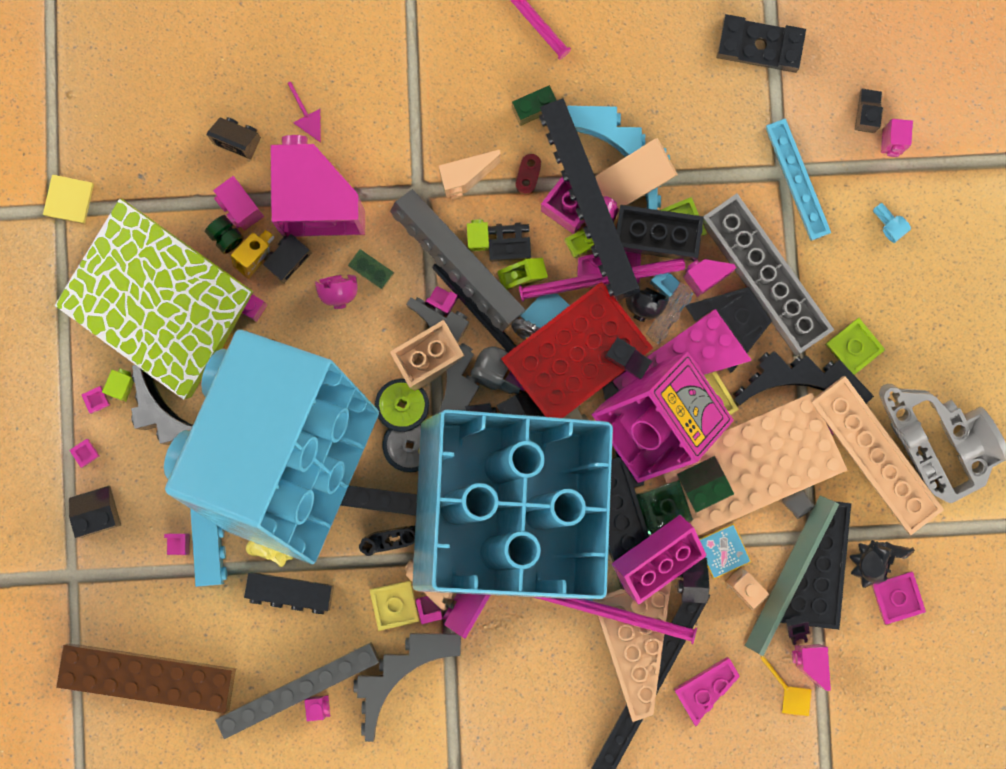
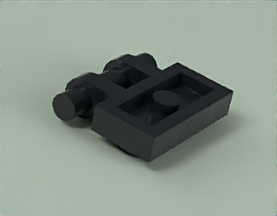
M520 222L515 223V225L502 226V224H496V226H488V235L497 234V239L489 240L490 261L531 259L530 237L522 238L521 234L523 232H530L529 224H521ZM515 233V238L503 239V234Z

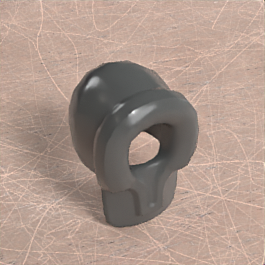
M493 346L483 349L476 359L474 368L471 370V377L476 379L479 384L492 390L499 389L508 394H519L521 390L519 387L503 379L508 368L501 358L509 352Z

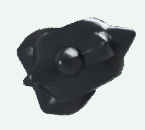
M874 540L869 545L859 543L860 553L850 555V559L857 565L851 571V574L861 579L862 588L883 583L888 579L887 574L891 573L889 568L890 564L893 565L894 559H906L915 550L913 547L908 548L893 545L889 542H875Z

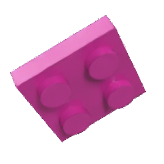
M913 571L888 578L883 583L872 585L885 625L926 612Z

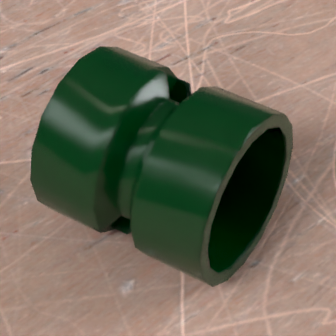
M226 215L216 218L205 229L208 237L212 241H217L216 246L223 254L231 252L244 240V236L238 229L232 228L233 223Z

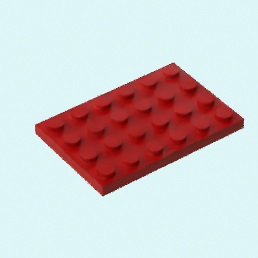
M601 281L507 353L501 360L545 417L564 418L625 371L604 358L617 337L635 347L642 355H646L653 347L614 296L610 297L607 287Z

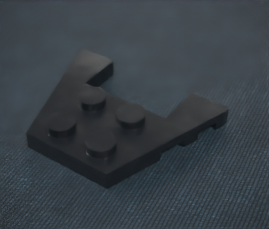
M749 287L685 306L695 322L716 309L746 353L749 352L772 322ZM738 365L727 369L732 373Z

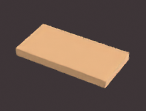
M656 138L596 175L595 178L603 197L607 196L615 200L620 211V205L628 206L678 174L660 141Z

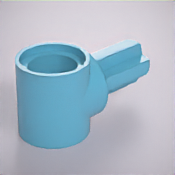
M881 203L873 209V212L885 225L883 233L891 242L896 243L911 230L909 223L902 216L894 217L884 204Z

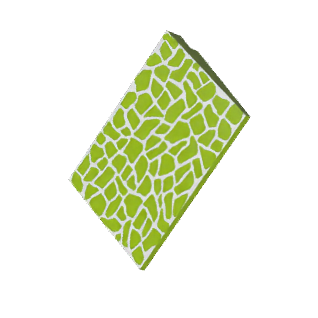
M119 199L55 306L184 400L193 396L202 380L206 364L216 351L223 348L253 291L128 202Z

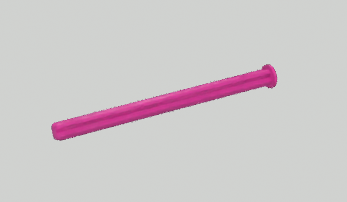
M510 0L557 53L559 60L563 59L571 51V48L565 46L526 0Z
M683 258L631 268L637 279L685 270V261ZM601 273L526 287L519 285L521 300L524 302V299L594 287L601 281L604 285L609 284L607 276L602 277Z
M534 597L691 641V644L694 643L697 632L696 627L695 630L586 599Z

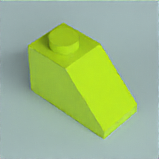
M543 258L525 259L497 271L500 283L506 290L517 288L519 285L533 284L548 278Z

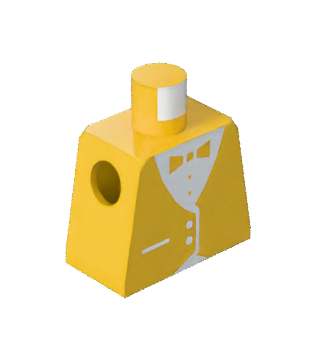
M264 230L259 237L252 233L231 254L233 267L247 279H250L265 261L264 258L270 252L269 244L274 239V236L267 230Z

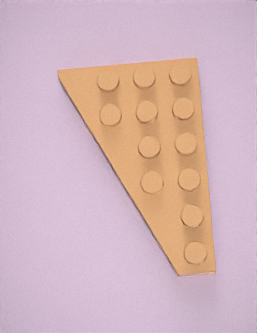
M671 582L639 605L627 594L625 589L608 593L603 599H593V602L666 622ZM598 616L632 722L653 716L664 634Z

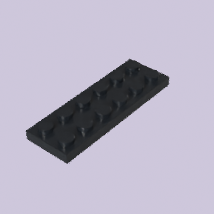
M620 456L613 458L611 463L608 550L612 562L649 537L628 467ZM618 578L620 587H621V589L624 590V587H623V585H622L620 579Z

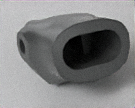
M804 490L782 499L783 504L797 519L814 508V504L810 501Z

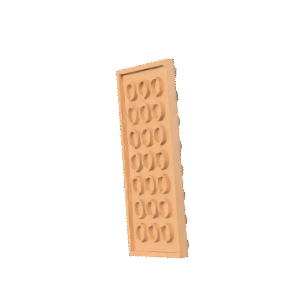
M813 393L724 431L698 462L663 474L682 517L694 527L697 535L847 471L826 422L811 403V400L814 399ZM715 456L734 495L696 513L677 474Z

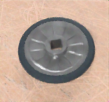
M421 425L405 432L394 431L389 428L386 431L382 442L383 454L388 463L395 469L407 473L419 471L418 449L420 448ZM406 442L413 443V449L406 448Z

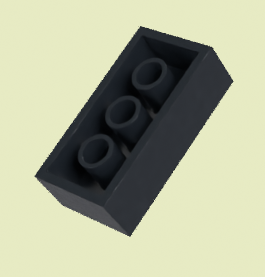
M620 205L617 233L625 252L672 259L683 258L686 261L694 262L698 259L704 216Z

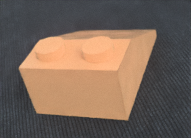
M500 150L440 165L439 172L446 198L458 199L463 197L464 193H467L501 163Z
M445 320L390 351L409 388L414 391L436 379L464 357Z

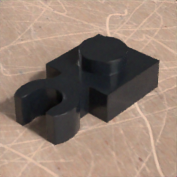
M794 616L786 619L787 633L789 638H791L792 644L796 645V641L799 639H803L807 643L808 638L806 634L810 633L807 616Z

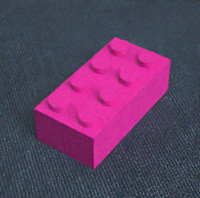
M679 515L611 564L627 594L639 605L707 555L694 527Z

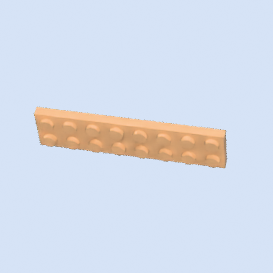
M846 376L841 377L811 400L814 408L909 535L915 533L944 510Z

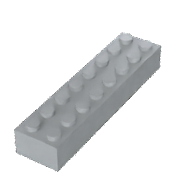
M735 194L704 216V228L729 263L737 267L735 269L736 273L746 287H749L771 319L772 324L795 356L834 331V328L738 194Z

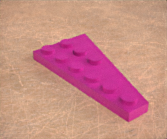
M715 309L647 356L652 361L647 371L658 363L687 351L693 360L698 363L703 375L752 360ZM626 371L612 382L620 391L636 380L637 377Z

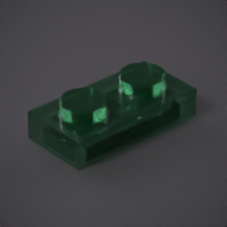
M359 249L348 267L381 290L384 289L394 275L393 271L361 249Z

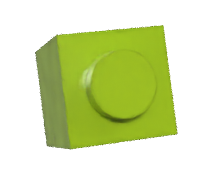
M477 219L467 223L468 249L470 251L489 250L488 222Z
M119 368L118 372L111 370L102 393L126 402L134 384L133 378L130 377L131 372Z

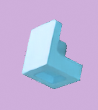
M670 273L656 275L650 281V284L661 294L665 295L666 299H669L681 286V283Z

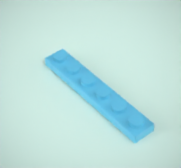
M786 118L766 125V131L810 241L829 235L831 230Z

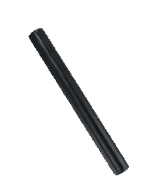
M436 263L432 266L437 275L458 295L463 304L507 352L517 347L504 331L502 332L492 324L489 317L478 309L477 304L464 294L463 289L450 279L448 273Z

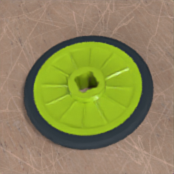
M405 379L389 381L379 390L375 399V407L379 411L378 419L384 426L394 431L405 432L417 428L428 415L429 399L427 393L422 387L416 391L412 390ZM401 401L406 404L405 408L403 409L401 407H398V404Z

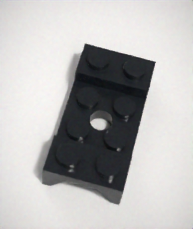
M725 14L716 58L797 73L800 68L806 29L788 25L784 28L746 21L745 17ZM757 40L764 41L766 48L758 49L755 46V42Z

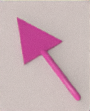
M289 81L288 86L305 116L293 123L321 143L320 109L308 114L292 82Z

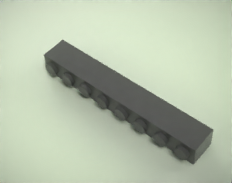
M413 189L394 203L390 210L394 219L406 228L408 234L420 243L422 249L434 258L436 264L442 267L448 273L450 279L463 289L464 294L477 304L478 309L489 317L495 327L503 332L515 319H518L523 314L525 309Z
M372 642L217 718L215 721L223 738L226 739L379 663L380 658Z

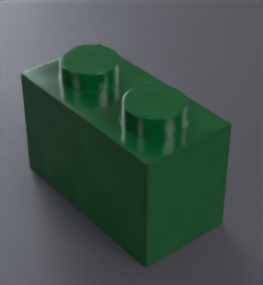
M549 85L512 101V110L519 125L522 126L539 118V115L542 114L540 107L557 100Z

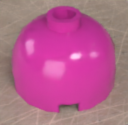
M341 275L319 279V282H315L318 297L324 304L334 306V309L346 308V304L350 303L357 295V277L355 275H347L348 279H344Z

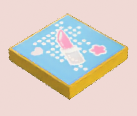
M734 523L699 539L707 555L705 558H707L708 570L712 579H716L752 562Z

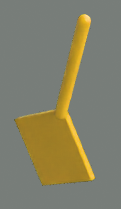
M761 656V660L784 688L782 713L809 716L812 689L787 686L768 660Z

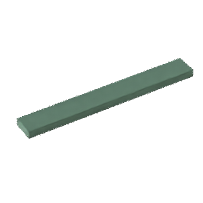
M819 496L745 647L764 656L839 506L838 503Z

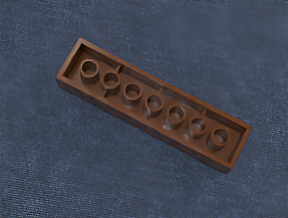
M69 643L63 645L56 688L227 713L230 710L236 668Z

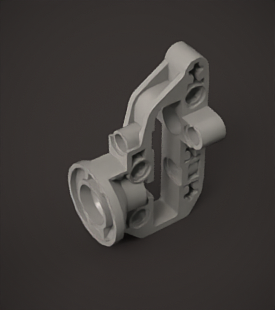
M885 384L880 388V399L892 422L890 424L894 433L903 443L920 478L935 496L948 503H953L984 487L988 482L992 468L1006 461V442L993 419L983 407L979 406L963 414L961 408H957L953 400L942 404L937 397L926 390L901 389L893 384ZM891 391H893L892 396L894 400H896L897 402H894L889 398ZM923 401H929L931 406L937 411L941 419L939 422L951 445L957 450L959 454L957 457L968 477V481L955 488H952L928 441L929 438L921 427V422L917 420L912 410L913 406ZM904 409L903 416L897 417L898 410ZM957 425H961L960 431L953 433V429ZM921 446V447H920V450H921V452H922L923 455H920V454L917 452V451H918V448H917V447ZM979 461L978 467L972 469V464ZM934 479H936V480L939 481V483H938L939 487H938V488H936L937 485H936Z

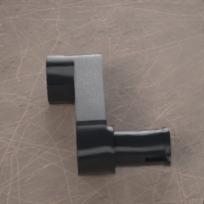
M416 525L373 532L361 540L359 550L366 556H371L377 552L408 547L415 543ZM400 536V539L394 542L390 541L389 537L395 538Z

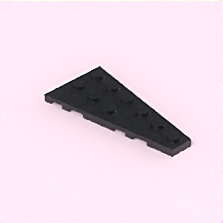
M836 502L839 506L780 623L786 624V619L806 615L811 627L840 630L852 503Z

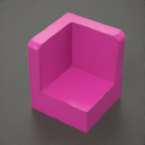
M436 286L426 302L429 306L441 310L448 316L458 299V295L451 291L449 293Z
M164 534V538H167V555H190V534Z
M428 596L416 599L421 624L443 619L441 609Z

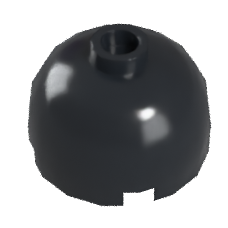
M646 287V289L640 290L639 293L626 297V305L629 311L634 314L633 318L645 322L646 319L653 320L658 318L666 309L669 299H665V295Z

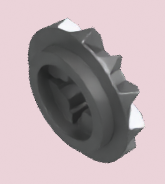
M515 319L511 325L516 335L524 340L540 329L535 324L524 319Z

